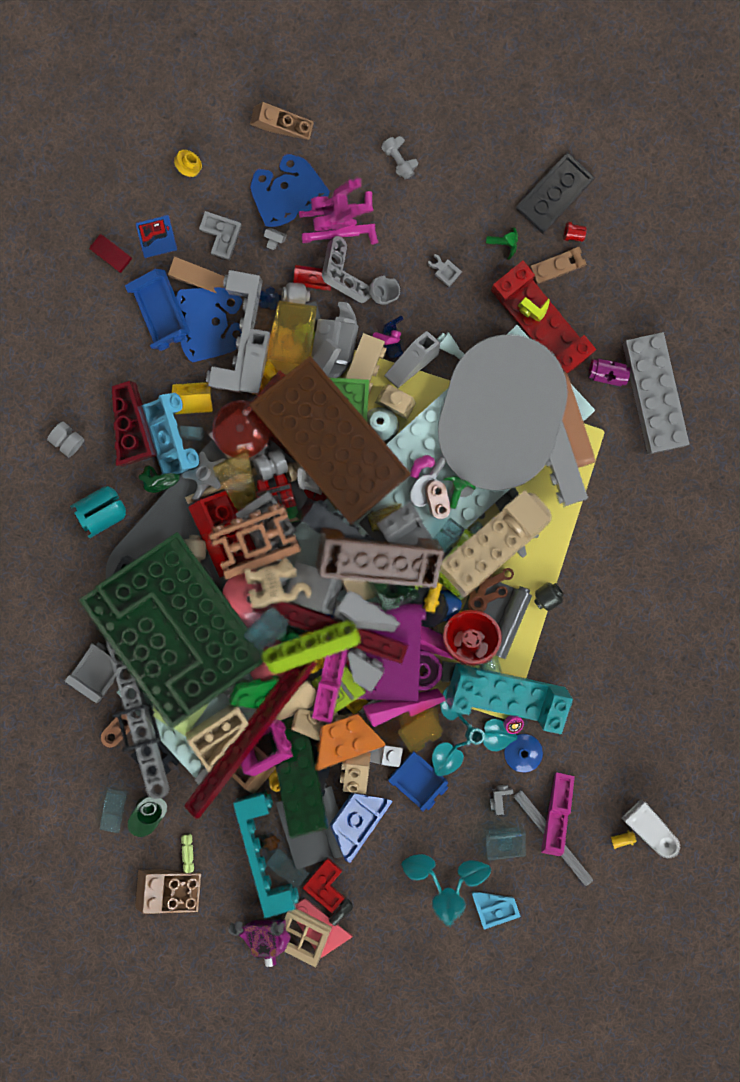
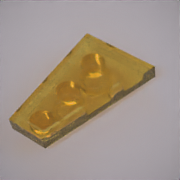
M248 450L214 465L213 470L238 512L257 500Z

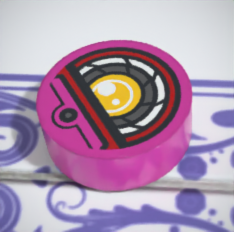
M510 715L504 720L503 725L508 733L516 734L522 730L524 721L521 717Z

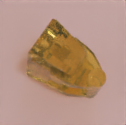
M402 503L368 514L367 517L372 531L381 530L377 523L403 507Z

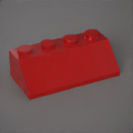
M230 489L201 499L188 507L202 539L206 542L207 551L219 577L225 576L221 562L228 560L229 557L223 542L213 546L209 533L212 532L213 527L223 524V527L231 524L230 521L238 518L236 513L239 512V509ZM243 527L217 537L226 535L229 545L239 542L236 531L243 529ZM244 534L243 538L248 550L256 549L250 534ZM243 549L232 552L236 561L229 566L251 559L254 556L246 559Z

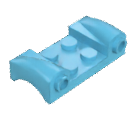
M176 393L160 395L159 399L142 405L162 474L175 473L180 475L199 464L197 452L191 448L184 450L182 446L183 442L179 436L177 422L173 414L181 411L183 404L180 396Z

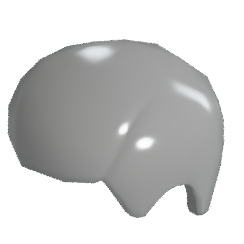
M385 275L373 279L369 286L371 298L380 305L392 303L400 295V286L395 278H386Z

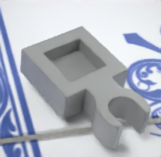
M434 254V258L438 262L433 264L428 261V265L431 268L437 269L438 271L435 273V276L450 287L462 274V271L449 260L443 263L441 258Z

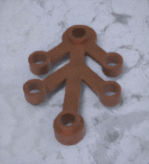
M505 568L502 573L490 578V575L479 585L477 593L475 590L468 594L470 597L468 601L469 609L484 612L488 603L498 598H505L508 594L505 586L498 587L495 592L486 596L485 593L487 588L503 580H511L514 576L513 570ZM505 571H510V572H511V576H510V577H506V576L504 575V572H505ZM504 589L506 594L500 595L498 591ZM475 601L481 602L479 608L474 606Z

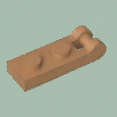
M580 247L530 266V269L535 274L536 284H541L586 266V261L581 256L582 251ZM574 257L576 263L570 264L569 258Z

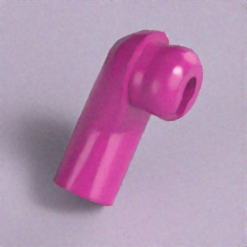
M392 330L391 336L374 332L372 337L385 341L384 345L395 344L401 340V332Z
M424 455L415 459L410 471L412 474L410 477L418 479L421 469L433 467L435 459L430 455Z

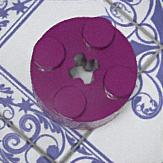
M420 651V668L421 665H424L428 671L424 672L423 675H420L419 672V690H428L440 681L442 666L439 659L433 653Z

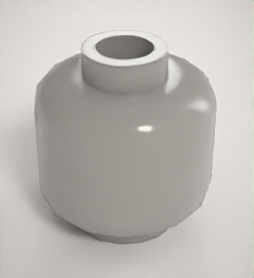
M287 283L282 288L281 301L285 303L286 307L302 308L310 300V291L306 290V286L303 283Z

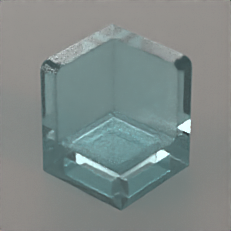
M450 517L433 539H437L442 549L447 553L462 535L465 528Z

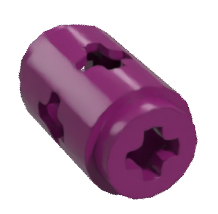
M599 358L597 360L592 359L588 378H592L593 381L620 387L622 385L626 386L631 369L626 364ZM612 373H613V375L616 376V377L613 378V377H611V376H609V375H606V374H612Z

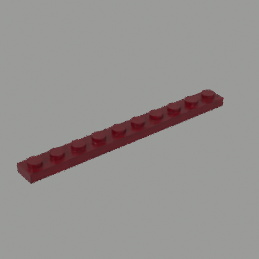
M315 661L289 669L280 678L248 720V725L235 741L229 745L221 758L184 804V807L194 818L199 819L316 667L317 663Z

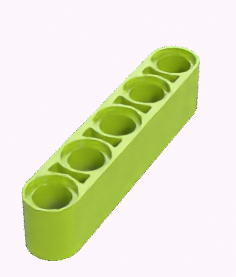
M345 621L271 647L263 653L262 658L269 671L277 674L354 647L360 642V635L353 622Z

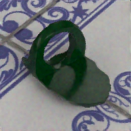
M146 465L143 473L138 476L144 483V490L151 493L166 490L174 486L180 479V475L175 473L157 475L155 469L150 465ZM150 469L152 470V472H153V474H154L153 477H151V475H150Z

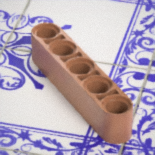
M564 372L568 395L562 421L577 466L580 468L595 463V456L569 377Z

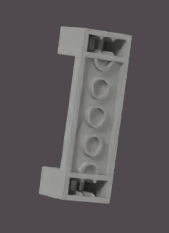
M229 270L228 275L224 277L223 286H225L229 294L246 297L243 303L245 317H241L239 325L242 334L241 337H237L236 342L238 356H234L232 365L235 371L212 367L211 371L208 370L206 382L209 383L208 386L211 388L243 393V391H239L246 346L250 330L255 327L263 282L258 275Z

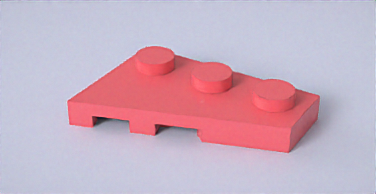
M306 898L297 903L296 909L332 926L320 958L353 937L352 934L344 930L339 924L337 926L332 925L329 922L330 918ZM296 921L301 930L303 931L305 925ZM310 927L306 933L307 937L319 942L322 935ZM311 943L314 950H316L317 946Z

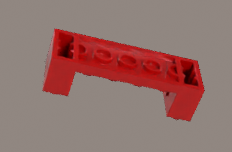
M521 261L493 284L491 292L528 337L545 346L556 357L563 372L569 374L597 349L585 335L581 338L550 301L547 312L541 321H537L531 316L526 317L520 312L521 308L518 307V304L525 297L539 309L548 299L533 281L535 274L524 261Z

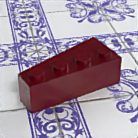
M127 381L112 386L116 437L115 450L117 455L116 466L124 467L157 456L142 408L143 404L137 384Z

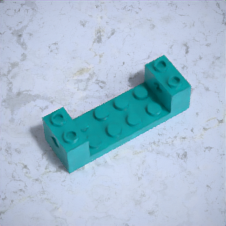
M457 663L445 698L450 711L469 715L471 708L474 707L538 721L543 731L562 734L573 701L572 696L566 687Z
M263 790L255 794L236 798L233 805L265 918L295 910L300 898L297 887L293 888V884L289 883L271 889L270 875L265 873V868L267 867L264 856L261 857L260 849H262L259 837L256 838L254 834L256 824L252 818L269 814L273 805L271 794H267V791Z

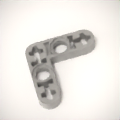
M335 236L327 245L322 278L333 288L360 303H364L371 298L369 286L343 271L347 244L342 237ZM332 257L337 260L338 264L333 262ZM344 280L349 283L350 288L345 285Z

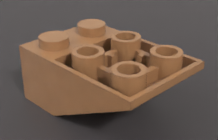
M157 869L138 870L135 909L142 914L198 912L201 873H184L181 871Z

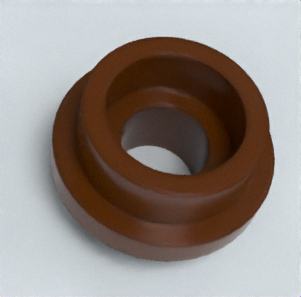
M275 835L263 840L262 849H267L268 852L277 849L280 839H277Z

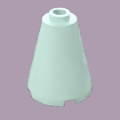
M383 407L373 408L367 412L368 424L388 444L397 435L399 430V422L396 415ZM377 421H382L384 423L382 425L377 424Z

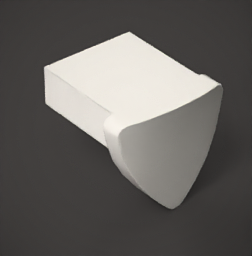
M299 467L297 477L300 489H307L321 494L320 488L303 468Z

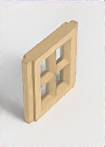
M298 909L288 911L284 919L286 920V930L300 937L298 946L289 942L284 952L316 967L332 926ZM292 919L305 925L302 934L289 928ZM309 927L322 934L319 942L306 936ZM304 940L317 946L314 954L301 948Z

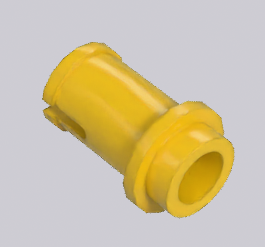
M627 830V833L611 837L614 849L629 844L633 846V843L637 842L634 832H629V830Z

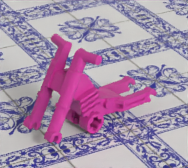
M355 178L354 181L348 180V182L335 189L333 197L330 199L326 196L312 198V210L306 212L299 211V217L324 215L313 219L314 230L323 232L303 233L302 243L333 239L335 236H360V234L368 233L371 244L378 243L375 224L356 225L357 220L352 219L357 215L373 212L372 192H365V204H348L347 194L361 187L360 178Z

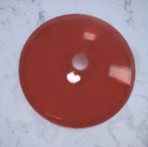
M237 400L226 404L218 411L213 421L212 434L216 445L222 452L233 458L245 459L257 455L265 448L270 438L271 431L250 407L252 403L250 401ZM243 425V431L238 432L237 426Z

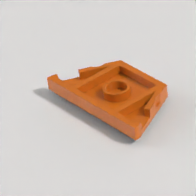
M358 714L320 727V742L318 743L317 750L319 755L315 768L320 770L386 745Z

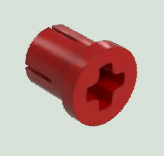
M567 221L563 240L583 242L587 228Z

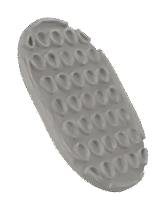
M519 335L494 336L473 346L457 364L441 412L438 438L446 462L463 480L482 489L506 490L530 481L547 464L556 443L567 404L568 393L563 369L556 357L545 346L533 339Z

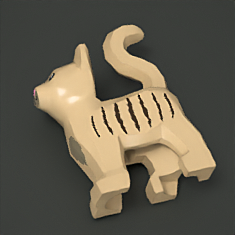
M282 558L276 566H266L256 572H251L249 569L245 570L247 584H262V591H249L252 608L264 607L270 603L276 604L282 601H292L297 597L300 590H303L305 595L309 597L312 591L308 584L298 583L293 586L289 594L284 593L279 578L297 577V573H295L297 570L293 568L288 558Z

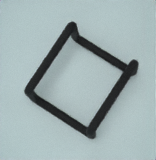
M143 704L112 714L113 717L118 718L124 739L125 748H122V752L161 741L151 704ZM148 708L156 739L129 746L121 715Z

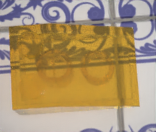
M286 301L278 302L269 339L267 359L300 364L310 356L317 306Z

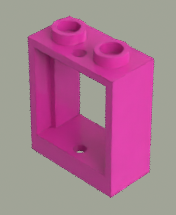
M275 719L264 733L265 735L271 731L273 732L279 752L258 763L254 749H252L241 763L244 774L256 776L292 757L291 744L287 740L285 726L280 720Z

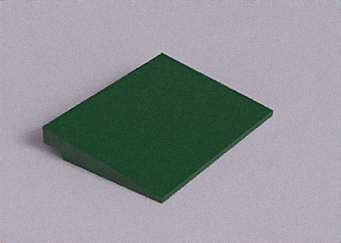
M178 532L97 585L94 590L79 599L80 605L170 730L174 729L264 663L262 658L264 650Z

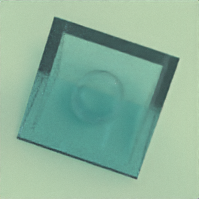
M522 826L484 830L487 860L526 856V835Z

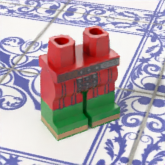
M285 474L274 476L277 487L270 488L268 480L263 482L257 480V498L267 492H271L279 506L284 505L290 522L300 521L295 517L299 509L292 485L288 483Z

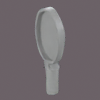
M443 457L439 458L429 475L419 477L412 485L410 501L413 505L422 507L428 504L425 488L430 481L436 480V477L439 476L438 474L446 463Z

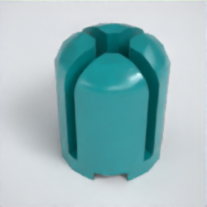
M104 486L70 505L71 508L75 507L77 509L74 513L85 532L87 530L90 531L89 539L123 520L126 516V508L123 502L118 500L119 495L109 486Z

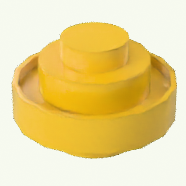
M189 150L179 151L174 158L176 168L185 176L194 177L202 169V163L198 156Z

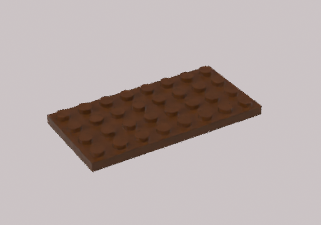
M311 356L250 404L253 411L350 525L355 523L412 475Z

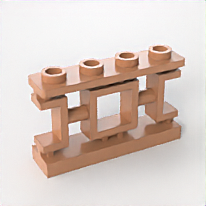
M277 503L269 506L265 512L255 511L249 514V518L244 520L240 517L230 521L231 524L223 527V524L212 528L209 537L212 540L213 546L223 542L229 557L228 560L221 562L226 579L245 573L246 569L253 570L301 552L296 535L285 537L279 522L288 518L284 505L279 506ZM280 513V515L273 518L276 525L274 529L266 531L263 521L255 524L257 521ZM243 527V529L236 531L239 542L229 545L226 535L217 537ZM260 529L266 545L249 551L243 535ZM280 535L283 545L291 542L288 545L266 552L272 549L270 542L272 537ZM243 549L246 559L254 556L251 559L229 566L236 561L232 552Z

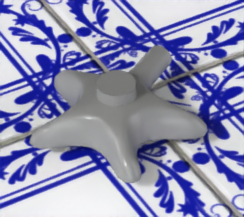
M200 452L199 467L183 473L182 477L184 479H192L197 482V489L192 497L193 500L199 501L203 492L209 486H213L217 490L221 488L218 474L227 462L225 458L210 462L206 454Z

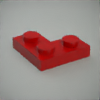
M327 858L305 883L303 889L333 913L345 899V896L331 885L341 874L342 869L330 858Z

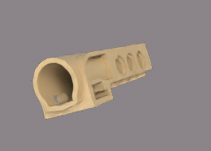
M524 490L503 511L441 563L440 571L465 598L552 520L550 510L534 493H527Z

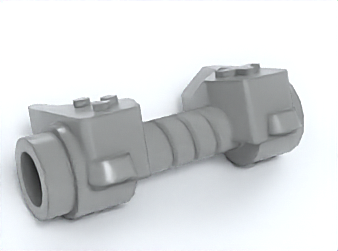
M401 136L395 139L391 137L382 143V150L387 156H393L398 164L396 167L397 174L406 180L414 175L413 170L418 166L417 159L404 161L398 149L405 140Z

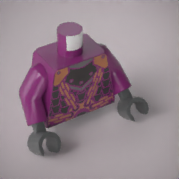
M252 920L244 927H242V922L238 921L236 925L231 923L228 929L230 934L239 935L246 942L254 957H264L266 967L277 964L276 956L285 951L291 938L286 930V920Z

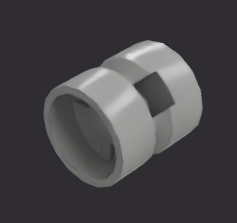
M65 422L59 423L47 438L55 447H60V451L68 458L74 455L84 442V438L77 432L72 433V428Z
M279 448L268 452L267 456L261 455L253 458L256 473L262 482L273 478V474L278 476L288 472L285 457Z

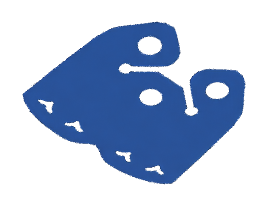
M292 154L284 155L279 165L280 169L284 172H297L299 175L295 177L294 175L284 174L274 179L270 191H267L266 188L269 187L273 178L272 172L263 169L255 171L250 188L265 226L276 227L292 221L299 211L306 212L312 210L311 204L305 205L307 201L311 202L312 198L318 197V193H324L321 196H329L330 191L304 158ZM289 160L294 161V166L291 168L286 165ZM260 175L266 176L265 182H259L258 178ZM282 182H287L289 184L287 189H282L280 187ZM285 213H291L290 215H287L286 218H284ZM273 218H275V219L278 220V221L270 222Z
M220 287L214 288L216 293L203 288L178 291L176 299L181 311L187 313L185 321L190 331L188 336L191 338L187 342V337L184 336L185 339L180 342L186 357L191 362L230 353L236 349L237 339L233 337L232 333L238 330L242 334L241 329H239L240 324L233 323L228 329L226 337L222 339L221 334L224 333L228 326L226 314L218 307H215V303H219L228 313L235 314L242 305L240 296L231 295L225 288ZM183 296L186 300L181 304ZM230 298L235 300L233 307L227 305V300ZM214 317H217L220 320V323L217 326L212 324V319ZM189 349L195 351L194 356H192V352Z

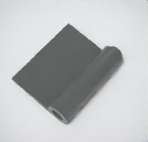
M499 582L487 588L485 596L495 592L500 586L507 588V596L488 603L483 613L492 617L500 628L502 641L496 656L506 660L532 595L529 594L530 590L519 586V589ZM477 586L474 589L476 593L478 592L479 586ZM504 589L498 591L500 595L506 594ZM469 596L462 611L470 610L468 607ZM475 601L474 606L479 608L481 602Z
M327 783L324 785V790L326 791L323 801L329 829L293 839L289 838L283 802H276L296 870L324 861L327 858L343 857L329 825L339 809L332 786H327Z

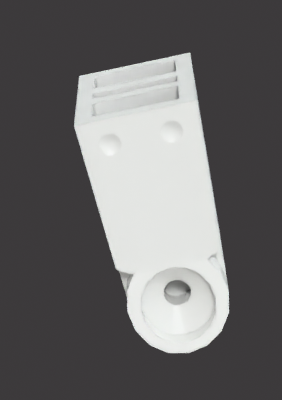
M639 800L622 817L661 856L671 858L679 852L680 845L677 838L644 801Z

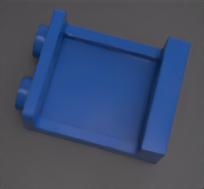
M414 750L388 778V781L412 800L421 811L429 810L436 801L434 799L437 795L442 796L448 789L447 784L449 783L443 776H437L434 768Z

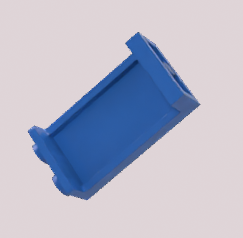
M154 269L125 285L128 293H134L154 342L150 345L151 349L165 350L170 347L169 344L172 342L178 343L185 339L184 336L190 334L165 270Z

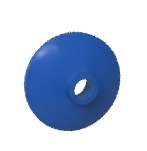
M528 734L517 735V740L505 748L504 755L507 764L513 770L524 773L530 772L539 766L543 757V750L540 742L535 737ZM526 750L528 755L521 757V752Z

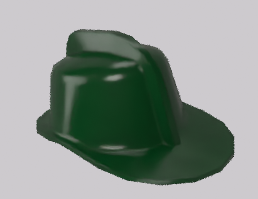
M149 795L141 797L128 819L129 832L136 837H145L151 834L167 812L166 802L162 798L154 799Z

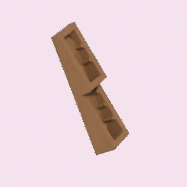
M174 256L168 273L170 278L216 293L214 288H225L223 286L225 276Z

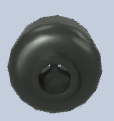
M546 583L536 590L535 596L537 599L534 601L540 609L544 608L547 611H551L563 602L562 597L564 593L556 583Z

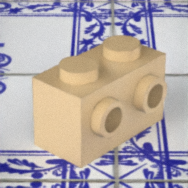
M364 753L342 761V770H345V772L341 771L340 783H344L343 792L366 794L371 753Z

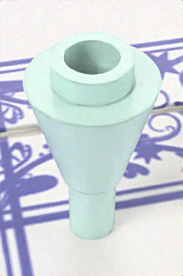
M449 332L446 334L442 333L437 338L440 342V349L455 355L459 360L465 355Z

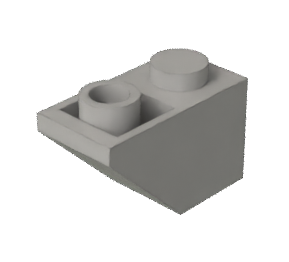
M351 647L348 658L354 682L371 692L383 675L385 667H383L379 660L367 657L363 650Z

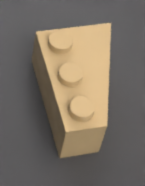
M229 704L185 733L187 742L209 772L217 759L221 758L226 748L231 742L235 741L248 725V722L239 706Z

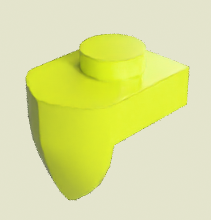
M525 297L518 304V307L521 308L520 312L526 317L531 316L533 319L541 321L547 312L550 300L547 299L539 309Z

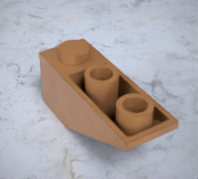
M262 102L254 106L250 125L266 131L310 140L314 122Z

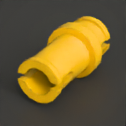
M437 583V588L429 587L427 597L423 601L425 602L423 608H426L427 612L435 613L436 606L439 605L438 598L443 584Z

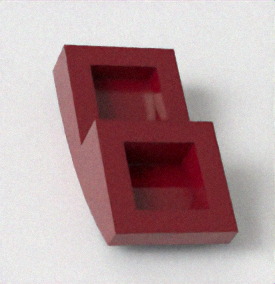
M102 234L97 237L89 248L119 273H122L132 260L127 253Z

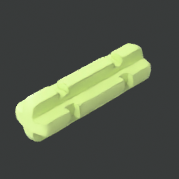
M184 834L181 836V843L183 844V872L191 873L194 871V863H192V835Z

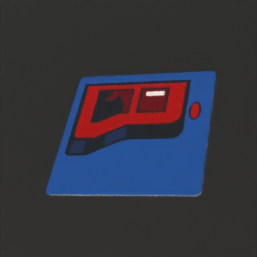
M168 215L136 223L144 258L177 250Z

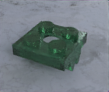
M368 581L384 613L414 601L420 596L415 586L395 584L398 588L397 592L390 593L387 590V585L390 583Z

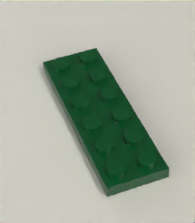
M294 717L281 720L285 726L287 740L291 744L292 757L275 765L288 834L291 839L329 829L318 772L315 768L316 762L311 737L291 729ZM271 731L269 732L274 755L277 752H279L273 732Z

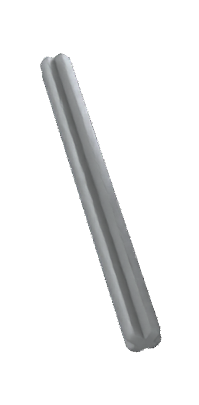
M523 791L517 792L514 798L544 834L546 820ZM565 845L564 854L561 857L585 886L589 885L593 881L592 877Z

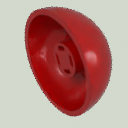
M466 610L455 614L449 619L444 628L443 639L446 650L453 659L464 665L477 666L488 662L496 655L501 645L502 635L498 624L492 617L481 611Z

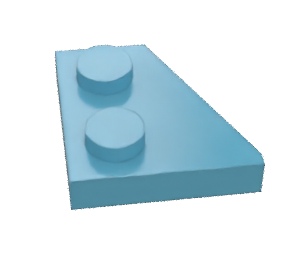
M471 892L484 929L520 917L514 897Z

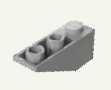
M256 329L250 330L239 391L259 394L271 344L270 332Z
M426 331L407 348L384 377L397 388L401 387L439 355L440 342Z
M351 591L348 592L333 615L342 622L351 621L356 627L394 632L400 624L393 616L386 615L375 604L366 602L361 595Z

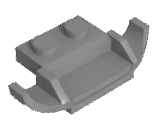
M338 302L340 315L335 320L318 319L311 356H315L325 338L331 339L341 349L328 375L330 378L340 377L353 360L358 325L356 316L347 302Z

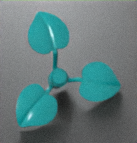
M447 686V687L445 688V690L443 691V693H442L445 698H446V695H447V691H448L449 686ZM444 701L440 703L442 714L448 720H454L459 717L468 728L465 732L467 740L456 744L454 747L448 742L438 744L432 753L434 772L437 776H444L454 772L461 766L464 755L460 750H457L458 747L470 745V743L480 744L483 742L488 750L500 751L517 740V735L508 733L504 728V721L499 719L486 721L484 724L485 732L472 727L463 718V713L450 711L447 702Z
M417 854L406 858L401 863V866L406 876L410 879L423 880L429 874L432 876L439 891V895L435 896L432 900V908L439 919L448 926H451L465 909V901L459 896L462 882L464 881L468 886H477L483 883L491 874V867L475 860L466 861L458 868V875L462 878L459 879L456 890L445 888L442 891L436 875L432 871L436 864L431 857Z

